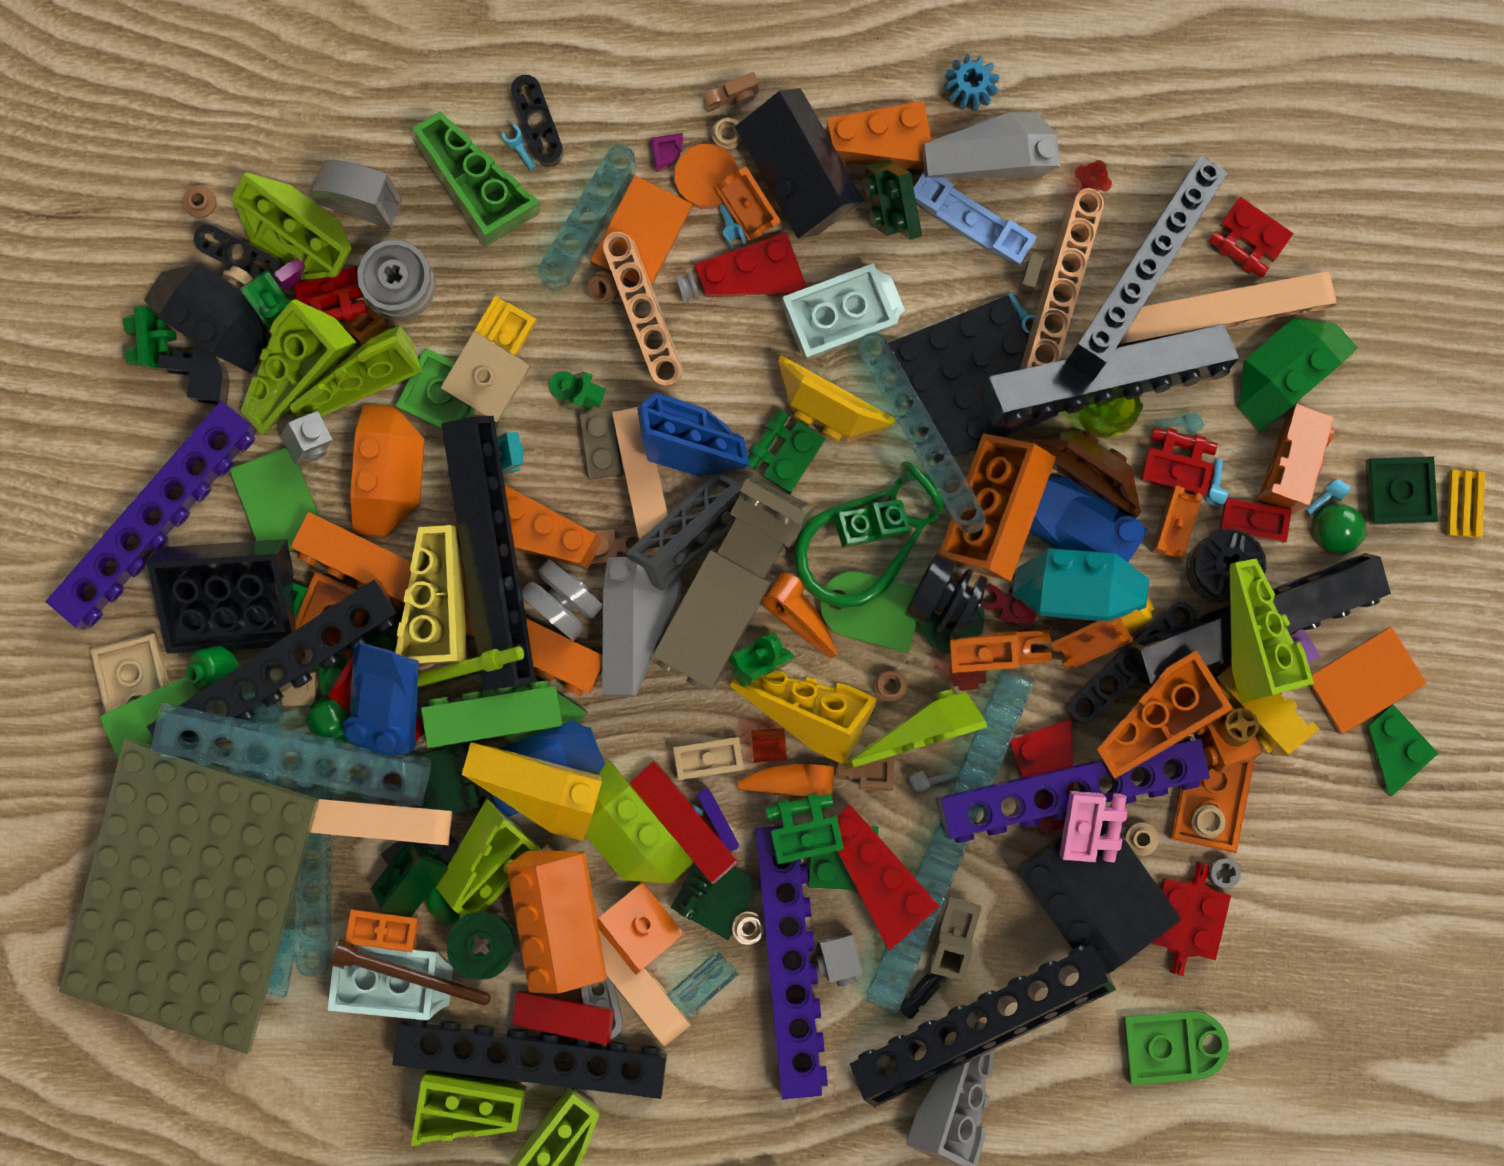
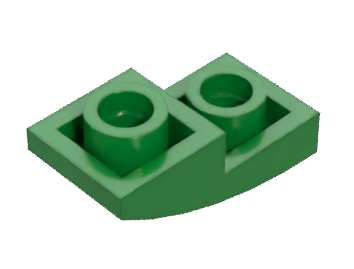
M902 500L875 503L866 509L839 512L833 517L842 548L875 542L911 531Z

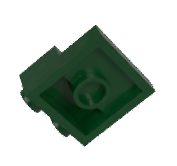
M889 159L864 166L866 175L863 178V187L866 195L871 200L872 206L869 209V218L872 226L886 236L899 232L910 240L921 237L922 231L911 172Z

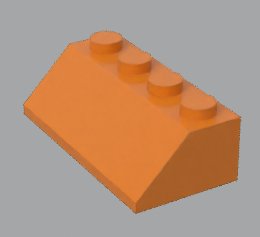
M526 851L506 865L529 992L559 994L606 980L607 976L586 853L578 851Z

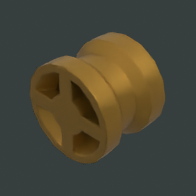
M1237 708L1232 710L1221 721L1219 733L1227 744L1239 747L1245 745L1257 734L1259 722L1252 711L1245 708Z

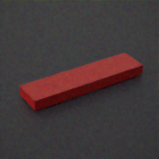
M653 761L630 782V785L711 883L715 884L739 862L657 762Z

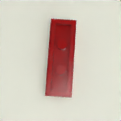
M520 990L516 992L512 1025L607 1045L610 1043L614 1009Z

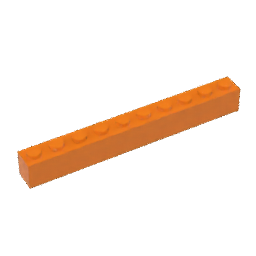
M308 512L290 546L299 551L296 558L312 566H315L316 562L319 561L328 566L327 573L343 581L346 575L358 580L355 587L359 589L374 579L381 581L395 605L403 610L405 602H403L405 590L408 589L411 576V561ZM464 588L466 634L475 638L468 589ZM526 618L533 666L536 667L535 675L549 682H552L553 678L556 677L566 682L563 687L564 689L580 697L584 691L591 694L602 673L603 655Z

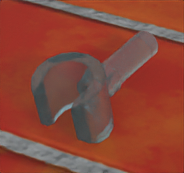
M1196 412L1172 419L1155 420L1156 428L1174 427L1184 424L1187 434L1202 430L1204 427L1201 416Z

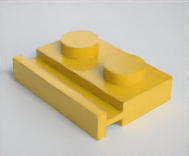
M495 295L474 331L517 357L536 325L537 319Z

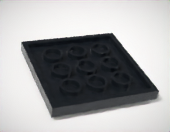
M1009 295L887 344L936 465L977 449L983 433L1008 437L1059 415L1055 413L1052 417L1040 421L1036 418L1025 420L1022 424L1010 428L1006 425L993 428L979 392L990 376L1020 369L1028 341Z

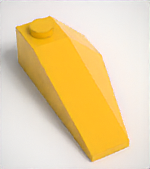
M778 670L745 687L741 686L735 678L730 684L732 689L810 749L841 764L846 762L858 745L877 702L876 697L849 685L836 683V688L816 684V678L807 676L806 681L788 678L785 672Z
M472 741L462 772L463 776L550 833L584 841L602 783L600 775Z

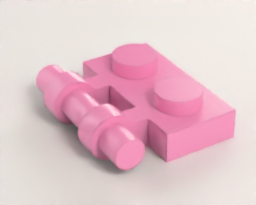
M1070 791L1059 853L1060 857L1063 860L1096 862L1099 849L1103 850L1102 860L1115 862L1117 851L1121 850L1123 839L1120 837L1122 822L1126 821L1128 810L1125 808L1127 797L1123 794H1113L1112 804L1105 807L1107 798L1103 793ZM1108 821L1107 833L1100 836L1102 822Z

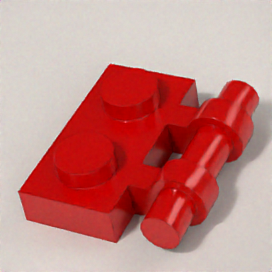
M1239 197L1219 225L1229 232L1227 238L1215 231L1208 242L1217 247V252L1222 256L1226 257L1228 255L1243 265L1241 269L1248 274L1253 272L1260 278H1263L1269 267L1259 261L1262 255L1271 262H1274L1294 233L1242 197ZM1239 239L1254 250L1249 254L1235 244L1236 241Z
M357 266L341 270L336 277L310 279L294 284L296 300L334 317L337 321L343 319L346 322L355 320L357 315L368 312L364 300L352 303L353 300L364 297L358 285ZM340 304V307L324 311L325 308Z
M1153 427L1150 439L1162 442L1161 450L1154 448L1147 450L1140 481L1170 489L1174 486H1180L1185 488L1187 493H1200L1202 497H1205L1214 464L1201 461L1203 453L1214 456L1218 443L1207 441L1206 437L1200 435L1191 437L1179 434L1177 429L1169 427L1166 430ZM1174 446L1190 449V458L1173 454Z

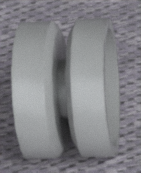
M385 240L372 246L362 257L357 270L358 285L366 300L382 316L394 320L411 319L421 314L431 304L436 291L435 275L423 253L413 244L401 240ZM401 277L402 279L399 282L395 281L396 278Z
M548 559L538 573L540 578L551 587L550 590L546 592L536 582L529 581L521 590L522 597L574 641L582 632L584 626L571 613L573 609L576 608L586 618H594L603 605L589 593L590 589L568 570L565 572L552 560Z

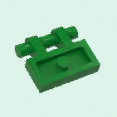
M778 409L773 419L769 418L764 425L766 430L757 444L753 443L749 448L748 467L755 471L759 463L763 461L769 465L763 477L791 494L826 438L800 421L796 423L792 431L784 427V424L790 415ZM778 436L785 442L776 456H774L768 449Z
M817 793L806 795L805 799L788 802L785 799L777 801V805L765 807L768 821L780 818L783 828L770 831L777 864L844 849L837 816L823 819L821 809L833 806L831 793L819 796ZM810 811L812 821L794 825L792 815Z

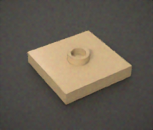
M474 331L441 389L485 416H494V421L499 422L532 366Z

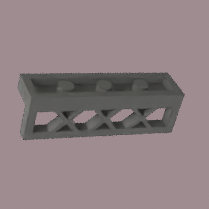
M721 473L713 474L626 552L628 559L647 569L652 585L661 591L664 590L731 528L736 517L730 515V512L741 494L740 489L743 485ZM718 485L726 488L721 494L710 495V492ZM705 506V509L700 514L687 516V513L692 508ZM682 526V530L679 533L665 536V533L670 528ZM659 547V551L651 558L642 555L647 549Z

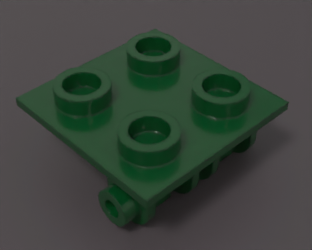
M463 742L453 747L414 756L426 809L452 811V815L480 809L486 799L493 803L491 793L462 775L470 743Z
M694 864L670 908L684 918L692 920L729 940L732 935V922L734 918L746 910L760 881L733 867L713 884L698 866Z

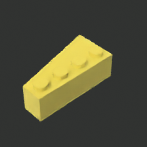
M453 525L418 527L410 566L411 576L408 589L405 590L403 601L405 606L402 621L399 622L398 640L395 652L398 655L419 660V665L466 661L464 574L458 527Z

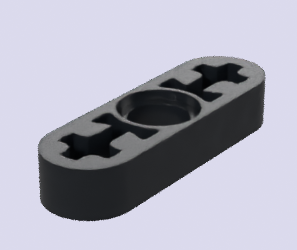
M521 75L513 81L511 92L535 158L545 167L556 166L561 162L564 150L542 89L535 77ZM526 84L530 89L535 88L531 91L534 105L528 106L525 95L519 94L522 92L521 86ZM534 113H542L546 116L547 122L544 127L534 129L528 124L530 116ZM545 135L551 148L557 147V149L553 150L554 156L550 158L545 153L540 154L544 151L540 137Z
M202 225L194 234V243L199 251L229 267L241 268L253 279L266 271L259 265H252L255 260L260 263H269L271 261L270 267L274 270V273L285 266L282 259L276 254L220 225ZM214 232L213 238L215 240L227 243L224 247L218 244L208 246L209 240L205 238V234ZM237 244L244 246L247 251V258L243 263L236 262L232 257V250Z

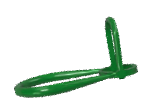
M904 461L900 465V477L894 482V487L831 507L813 516L800 531L794 549L796 572L805 589L821 602L840 608L863 606L879 598L894 581L924 527L935 523L943 512L945 503L944 491L937 480L930 475L922 473L912 463ZM911 480H918L931 496L936 508L925 519L907 517L909 525L913 526L915 531L874 585L859 594L849 595L828 591L820 585L808 567L807 558L811 538L820 527L833 521V517L839 512L857 510L886 496L891 501L897 500L896 496L899 488Z

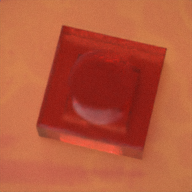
M949 669L951 684L959 686L961 691L975 690L979 688V684L987 683L986 671L952 673V669Z
M785 728L751 730L754 763L787 761Z

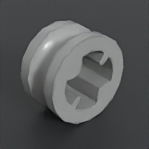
M691 271L687 272L685 277L675 276L683 303H688L690 298L699 300V294Z
M1218 858L1210 864L1208 877L1217 887L1231 888L1239 882L1241 870L1235 861L1227 858ZM1226 863V868L1232 869V875L1227 876V882L1222 883L1223 878H1217L1216 871H1220L1222 869L1221 864Z

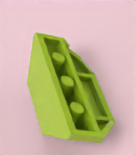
M247 172L244 173L231 198V202L234 208L238 210L241 223L250 241L279 256L284 265L298 258L305 265L301 277L302 280L338 276L352 250L342 222L290 184Z
M611 760L608 761L599 773L602 783L585 836L622 880L655 883L673 882L694 864V861Z

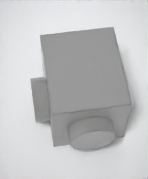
M318 411L288 422L280 435L295 465L305 460L311 462L323 457L333 440Z
M852 933L819 941L822 956H817L816 958L821 977L828 975L829 982H836L837 987L856 983V976L863 974Z

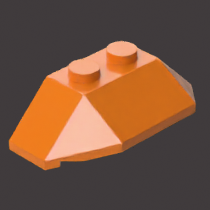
M363 404L355 430L350 491L353 534L387 537L393 529L420 505L425 439L396 406Z

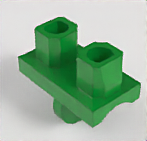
M267 270L240 288L270 331L272 323L290 301Z
M145 306L134 307V314L123 318L126 334L136 336V346L127 347L125 350L126 363L160 370L157 368L158 357L168 352V342L177 340V333L173 330H167L166 323L158 318L153 310L147 309Z
M567 371L556 372L551 376L548 383L551 395L556 399L563 400L561 407L569 410L578 407H584L589 410L593 406L596 408L600 407L606 388L591 383L593 375L586 372L575 375Z
M772 632L769 635H762L754 643L732 654L729 661L735 667L732 671L733 677L741 686L745 687L790 663L794 655L782 646L778 636Z

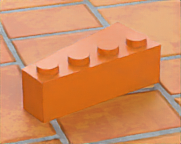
M505 485L515 551L588 569L603 540L590 530ZM455 520L453 526L458 527L457 520Z

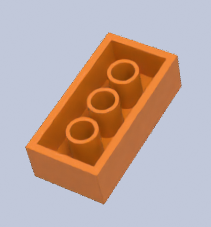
M983 433L939 553L955 561L956 567L967 570L969 568L976 573L1011 581L1056 457L1034 443Z

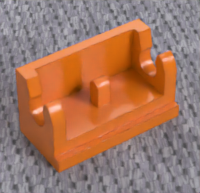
M746 166L739 168L713 185V188L735 222L742 227L747 241L759 237L764 231L781 222Z
M1174 486L1169 490L1151 549L1152 553L1183 562L1202 500L1200 493H1187L1185 488L1180 486Z
M1119 617L1111 621H1096L1051 642L1054 651L1063 652L1065 661L1062 662V665L1065 668L1071 666L1076 668L1133 642V639Z
M350 910L345 941L351 942L352 945L413 953V950L417 949L416 938L417 933L421 930L422 922L418 918Z

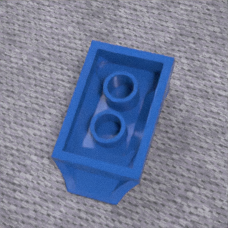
M1063 476L1048 478L1029 533L1054 549L1116 553L1129 562L1142 542L1148 528L1143 526L1137 518L1127 516Z
M361 642L354 646L350 717L343 725L344 734L352 744L389 756L409 754L415 748L419 660L396 654V652Z
M575 719L562 724L560 727L548 729L500 748L599 775L605 765L591 727L582 726ZM493 795L497 807L508 817L519 813Z

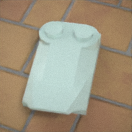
M874 263L782 297L787 321L805 360L821 357L826 352L896 326L899 317L905 311L891 275L880 272L875 268Z
M352 945V947L358 948L357 952L452 981L453 967L438 952L413 950V953ZM354 965L351 968L345 966L344 969L333 966L327 1011L430 1020L438 1011L449 1006L450 995Z

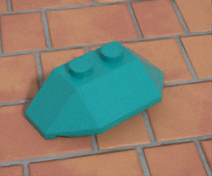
M1048 548L1017 568L1012 597L1020 600L1040 616L1111 621L1125 616L1136 609L1139 611L1146 608L1150 578L1116 553Z

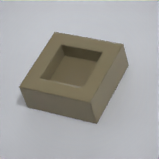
M1034 253L1030 255L1019 291L1032 294L1036 287L1044 256Z

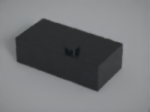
M801 88L779 90L735 126L797 239L819 235L864 201Z

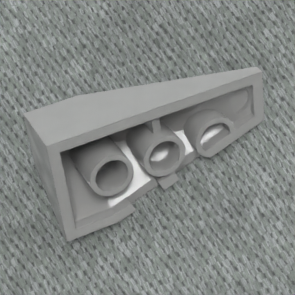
M628 557L607 558L603 585L602 695L605 697H636L652 662L651 654L658 639L661 640L665 634L666 629H664L670 613L671 611L675 612L679 604L683 572L661 591L652 585L648 570L629 560Z
M979 1022L975 1023V1031L985 1027ZM995 1049L938 1076L915 1114L913 1124L909 1129L907 1146L927 1156L955 1166H977L986 1135V1128L981 1127L983 1108L989 1107L990 1097L985 1095L986 1078L992 1074Z

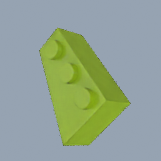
M486 799L447 867L448 870L439 880L436 888L450 907L462 917L472 912L485 911L510 886L506 865L526 851L542 850L521 826Z
M427 1070L420 1084L411 1146H418L425 1142L442 1140V1142L452 1141L454 1138L472 1135L479 1137L517 1131L522 1119L527 1086L449 1072Z
M568 1087L508 1166H580L599 1117L597 1104L576 1088Z

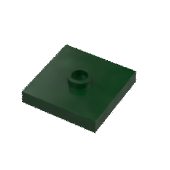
M1434 456L1372 458L1365 460L1369 525L1438 522Z

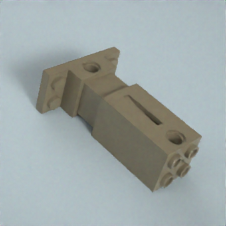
M758 476L745 480L740 489L741 494L730 512V515L736 517L721 547H715L709 551L652 656L659 660L657 663L659 667L675 674L676 670L688 676L686 681L701 690H704L705 687L712 689L719 681L729 662V658L736 650L775 579L769 573L784 545L790 547L794 544L806 520L809 519L815 508Z

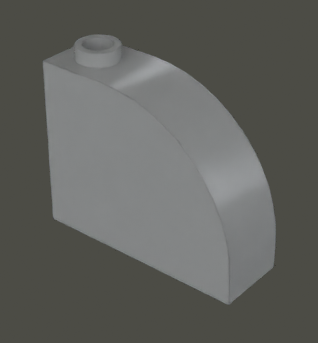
M340 160L323 161L319 173L315 176L311 186V195L318 205L391 230L402 202L401 196L386 173Z

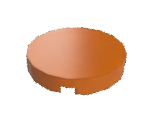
M699 144L689 148L680 156L675 167V185L682 198L692 203L694 207L714 209L723 204L713 188V185L738 170L734 157L726 149L715 144Z

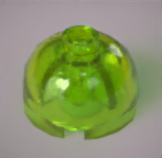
M1140 396L1131 400H1126L1123 397L1101 407H1097L1096 404L1085 406L1075 413L1080 425L1087 432L1096 437L1115 438L1131 430L1142 412L1143 403L1141 404Z

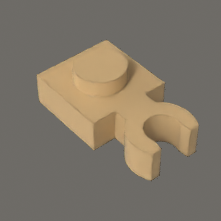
M305 649V659L301 662L302 664H307L312 659V650ZM313 672L310 674L312 680L298 689H294L292 686L282 692L284 696L282 706H311L317 701L318 673Z

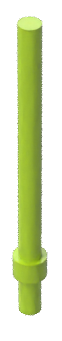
M520 646L503 651L493 649L483 652L481 657L418 673V687L481 670L490 672L501 669L504 664L522 660L524 658V651Z

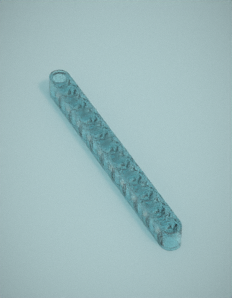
M1015 669L1001 670L982 715L987 723V728L975 732L950 794L994 783L1033 689L1034 677ZM974 805L969 810L968 816L972 823H977L982 812L980 805ZM940 819L915 876L940 907L891 951L886 946L865 998L866 1002L893 1014H897L969 843V841L955 843L954 838H945Z

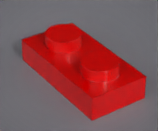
M1227 498L1223 504L1219 531L1237 529L1250 534L1253 538L1285 543L1288 538L1292 509Z

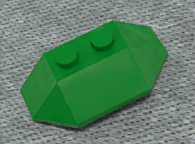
M1292 318L1243 361L1238 409L1260 433L1341 365L1358 347L1336 323Z

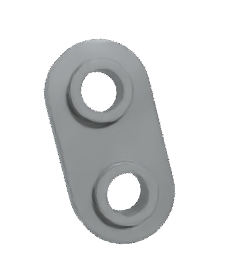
M607 976L606 980L600 982L605 987L603 994L594 993L592 989L593 984L581 987L583 1002L586 1004L614 1009L610 1037L612 1039L619 1034L623 1026V1017L616 987Z

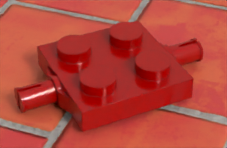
M1196 862L1192 881L1179 882L1164 878L1162 892L1182 919L1151 944L1166 947L1175 953L1169 973H1177V975L1184 976L1188 957L1200 956L1216 961L1231 895L1214 891L1205 885L1210 865Z

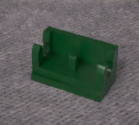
M406 842L370 888L381 910L398 916L412 917L448 870L445 863L434 859L437 855L436 851L416 842Z

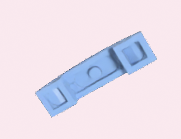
M923 172L914 186L916 202L972 242L1012 263L1021 264L1037 236L1011 220L1008 222L957 191L953 188L954 184L947 179L925 178V172Z

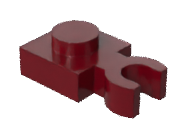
M987 585L985 587L986 591L992 592L995 595V601L991 604L982 601L981 605L984 610L1000 609L1002 611L999 620L1026 630L1032 628L1037 613L1020 600L1012 597L1013 588H1010L1007 596H1005L997 586Z

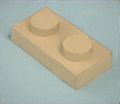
M739 737L673 747L678 780L744 770Z

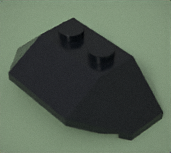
M202 263L161 272L144 299L156 316L212 355L250 373L253 372L260 361L259 358L262 350L267 348L268 340L264 334L261 318L242 291Z

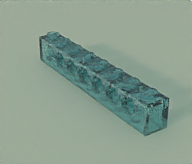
M162 703L159 709L150 748L151 751L158 752V756L166 759H178V756L190 758L194 764L201 766H212L215 763L224 765L227 770L235 773H246L249 770L258 772L261 777L269 780H280V777L292 779L295 784L303 787H313L314 784L326 786L333 793L347 794L348 791L360 793L361 797L367 800L380 801L381 798L394 800V804L411 808L414 805L422 806L431 770V759L409 754L389 756L358 747L351 742L166 703ZM186 730L194 731L198 735L199 740L195 743H187L182 739L181 733ZM221 737L228 738L232 741L233 747L229 750H221L216 746L215 740ZM256 744L262 745L268 753L263 757H255L250 753L249 748ZM287 752H296L302 760L296 764H289L283 759V755ZM321 759H330L334 762L335 767L330 771H323L317 767L316 763ZM355 766H363L369 773L363 778H356L350 773V770ZM388 773H397L401 776L402 780L398 784L390 785L383 778Z

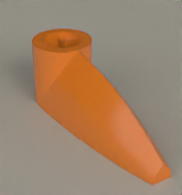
M780 573L763 598L764 606L787 627L829 658L835 657L837 650L831 634L818 611L802 593L804 591L803 583L790 573Z
M793 764L771 767L738 781L737 789L806 798V795L817 793L818 796L831 793L832 796L835 767L817 764Z

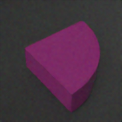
M683 133L651 138L656 172L667 169L678 159L683 148Z
M298 258L294 259L274 273L273 279L283 290L292 289L294 284L300 283L305 265Z

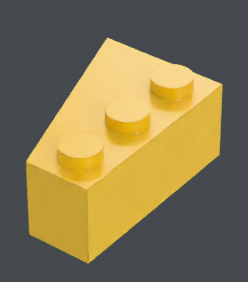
M1232 661L1213 676L1234 709L1245 708L1256 715L1259 722L1256 739L1260 749L1267 755L1270 752L1273 756L1290 755L1320 730L1314 722L1307 726L1295 711L1298 705L1291 698L1287 701L1281 693L1241 703L1235 687Z

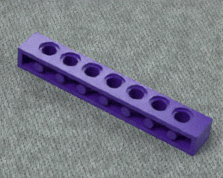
M220 401L45 602L75 628L85 630L87 627H93L103 615L101 610L108 602L112 603L122 595L125 590L123 585L131 576L136 577L143 571L147 564L145 560L148 556L167 543L168 533L175 526H181L190 516L188 510L195 502H201L209 495L212 490L210 485L218 476L223 477L230 471L229 469L234 464L232 460L240 451L245 452L255 441L254 435L258 430L231 407ZM220 435H226V446L221 450H215V439ZM198 460H204V471L199 475H193V464ZM181 484L183 486V495L178 500L173 501L170 496L171 490L174 486ZM159 509L162 515L161 520L158 524L151 526L149 515L152 511ZM137 534L140 539L139 545L135 550L129 551L127 541L132 535ZM115 559L118 565L117 571L113 575L108 576L105 571L106 564L110 560ZM93 584L96 591L95 596L90 601H86L83 595L84 590L88 585Z
M1199 738L1182 740L1138 765L1137 767H1140L1144 773V779L1137 786L1131 780V773L1135 768L1114 779L1104 760L1100 759L936 797L944 837L948 839L954 838L955 843H962L974 840V833L987 831L988 836L1007 832L1006 826L1019 823L1020 828L1040 824L1039 818L1052 816V820L1065 819L1069 800L1066 794L1068 785L1076 782L1080 787V792L1103 793L1099 788V780L1106 774L1112 780L1111 789L1103 793L1107 798L1106 802L1112 801L1113 794L1125 795L1127 797L1126 804L1136 802V795L1148 793L1149 798L1169 794L1168 788L1180 785L1181 790L1200 787V780L1210 778L1202 741ZM1171 759L1175 763L1176 771L1172 777L1168 778L1164 774L1163 767ZM1043 789L1048 795V801L1044 807L1038 808L1034 803V795L1037 791ZM1007 797H1012L1016 803V808L1011 815L1006 816L1001 810V804ZM978 804L983 809V818L978 823H972L968 813L972 806Z
M782 825L756 827L781 1095L782 1100L822 1096V1087L828 1086L826 1066L819 1065L818 1053L825 1052L823 1032H816L815 1019L821 1018L820 999L813 998L812 985L818 984L816 964L810 965L808 951H815L813 930L806 931L805 917H811L810 897H803L802 884L808 883L806 863L800 864V860L792 861L786 868H778L774 865L772 861L774 849L770 831L783 828ZM789 883L795 888L793 899L783 902L777 898L776 889L780 884ZM785 917H793L798 921V929L792 935H785L779 929V923ZM791 950L797 951L802 956L800 965L793 969L787 968L782 962L784 954ZM797 984L804 988L805 995L801 1001L791 1002L787 999L785 994L789 986ZM797 1018L804 1019L808 1023V1030L801 1036L793 1035L789 1031L790 1023ZM801 1052L807 1053L812 1059L810 1066L803 1070L797 1069L792 1064L793 1057Z

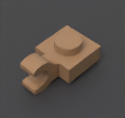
M894 756L846 769L844 764L838 762L835 766V779H859L858 789L892 791Z

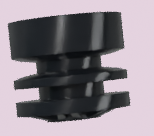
M1237 529L1221 530L1199 541L1190 551L1186 561V577L1192 590L1201 598L1213 603L1231 602L1230 571L1227 572L1225 570L1227 564L1223 561L1231 558L1233 560L1232 563L1257 559L1265 574L1266 556L1260 543L1250 534Z
M937 552L921 579L905 615L923 625L934 613L939 615L936 631L941 633L948 621H950L953 625L948 638L956 641L960 634L970 626L984 599V590L988 578L980 575L972 587L968 586L967 584L973 571L968 568L959 580L953 578L956 562Z

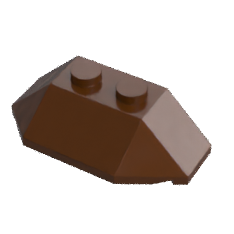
M1078 430L1030 438L1029 443L1038 445L1056 457L1052 467L1054 470L1127 516L1138 518L1141 509L1132 466L1126 463L1127 458L1122 453L1112 448L1109 451L1098 444L1100 440L1096 436L1085 430L1082 433Z

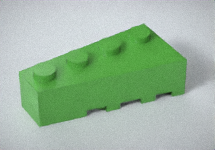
M439 111L412 128L414 143L485 247L540 213V201L534 195H530L524 190L513 176L503 171L492 157L486 152H482L473 144L472 140L442 112Z
M548 681L529 683V690L516 692L515 687L495 689L496 695L482 697V691L462 694V701L449 703L448 697L428 700L429 707L421 708L427 748L562 726L556 686L549 687Z

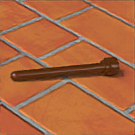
M341 939L338 941L331 962V966L344 969L345 966L349 968L352 965L481 1005H487L491 1001V996L488 992L357 952L358 948L352 947L351 942Z

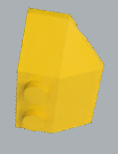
M783 355L780 356L778 370L789 408L795 413L793 417L807 426H810L811 423L823 428V435L836 442H839L840 439L846 442L891 430L894 426L896 418L823 379Z

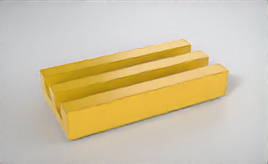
M1449 471L1446 536L1483 537L1485 472ZM1459 479H1463L1461 530H1457ZM1472 479H1473V480H1474V499H1473V522H1472V531H1471V530H1470V511H1471V488H1472Z

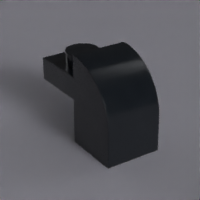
M193 345L192 358H190L189 353L170 351V356L159 355L158 369L166 374L189 376L187 398L191 401L217 405L220 401H223L227 404L230 384L229 374L224 364L216 356Z

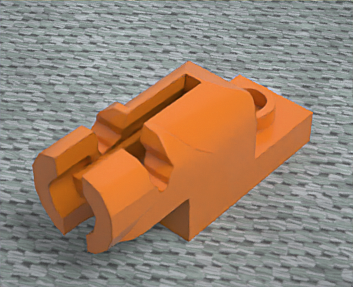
M1049 628L982 633V636L958 637L956 641L950 639L952 673L1019 668V665L1051 662L1052 655L1049 648L1033 649L1031 652L1032 644L1051 642Z

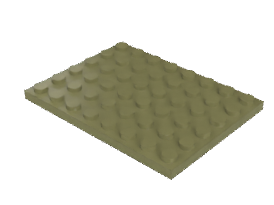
M131 738L123 740L59 992L248 1054L252 1050L319 799Z

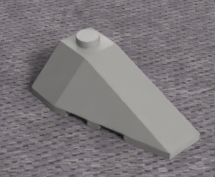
M1008 112L922 145L925 178L1043 177L1060 166L1057 134L1037 112Z

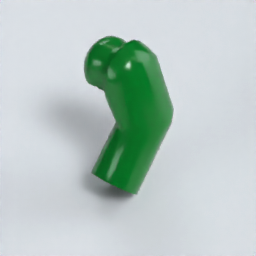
M435 886L426 897L427 910L441 924L455 923L459 920L460 915L443 899V896Z

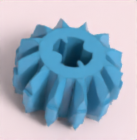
M967 54L964 57V64L956 59L952 64L953 70L946 71L945 78L949 81L945 83L944 90L952 92L949 97L951 103L959 99L961 100V110L966 108L967 103H971L973 111H977L980 102L988 106L991 102L990 96L997 95L998 88L994 84L998 83L999 75L991 73L994 68L993 63H988L985 66L982 65L984 59L982 55L978 56L976 62H972V57ZM972 78V82L977 83L976 87H971V83L966 82L967 79Z

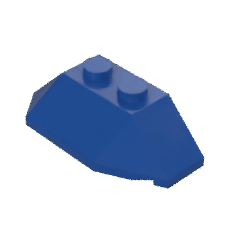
M656 392L637 408L641 436L649 462L699 477L745 469L749 466L744 437L737 432L734 434L723 421L707 409Z

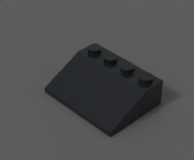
M287 539L160 547L147 561L167 654L195 652L214 646H222L227 650L269 648L296 630L293 566Z
M1108 821L1102 822L1100 836L1107 833ZM1121 833L1120 837L1123 839L1121 850L1117 851L1115 862L1102 860L1103 850L1099 849L1096 862L1063 860L1059 855L1062 836H1060L1021 862L1017 871L1072 949L1079 946L1088 947L1092 945L1100 954L1108 973H1111L1182 919Z

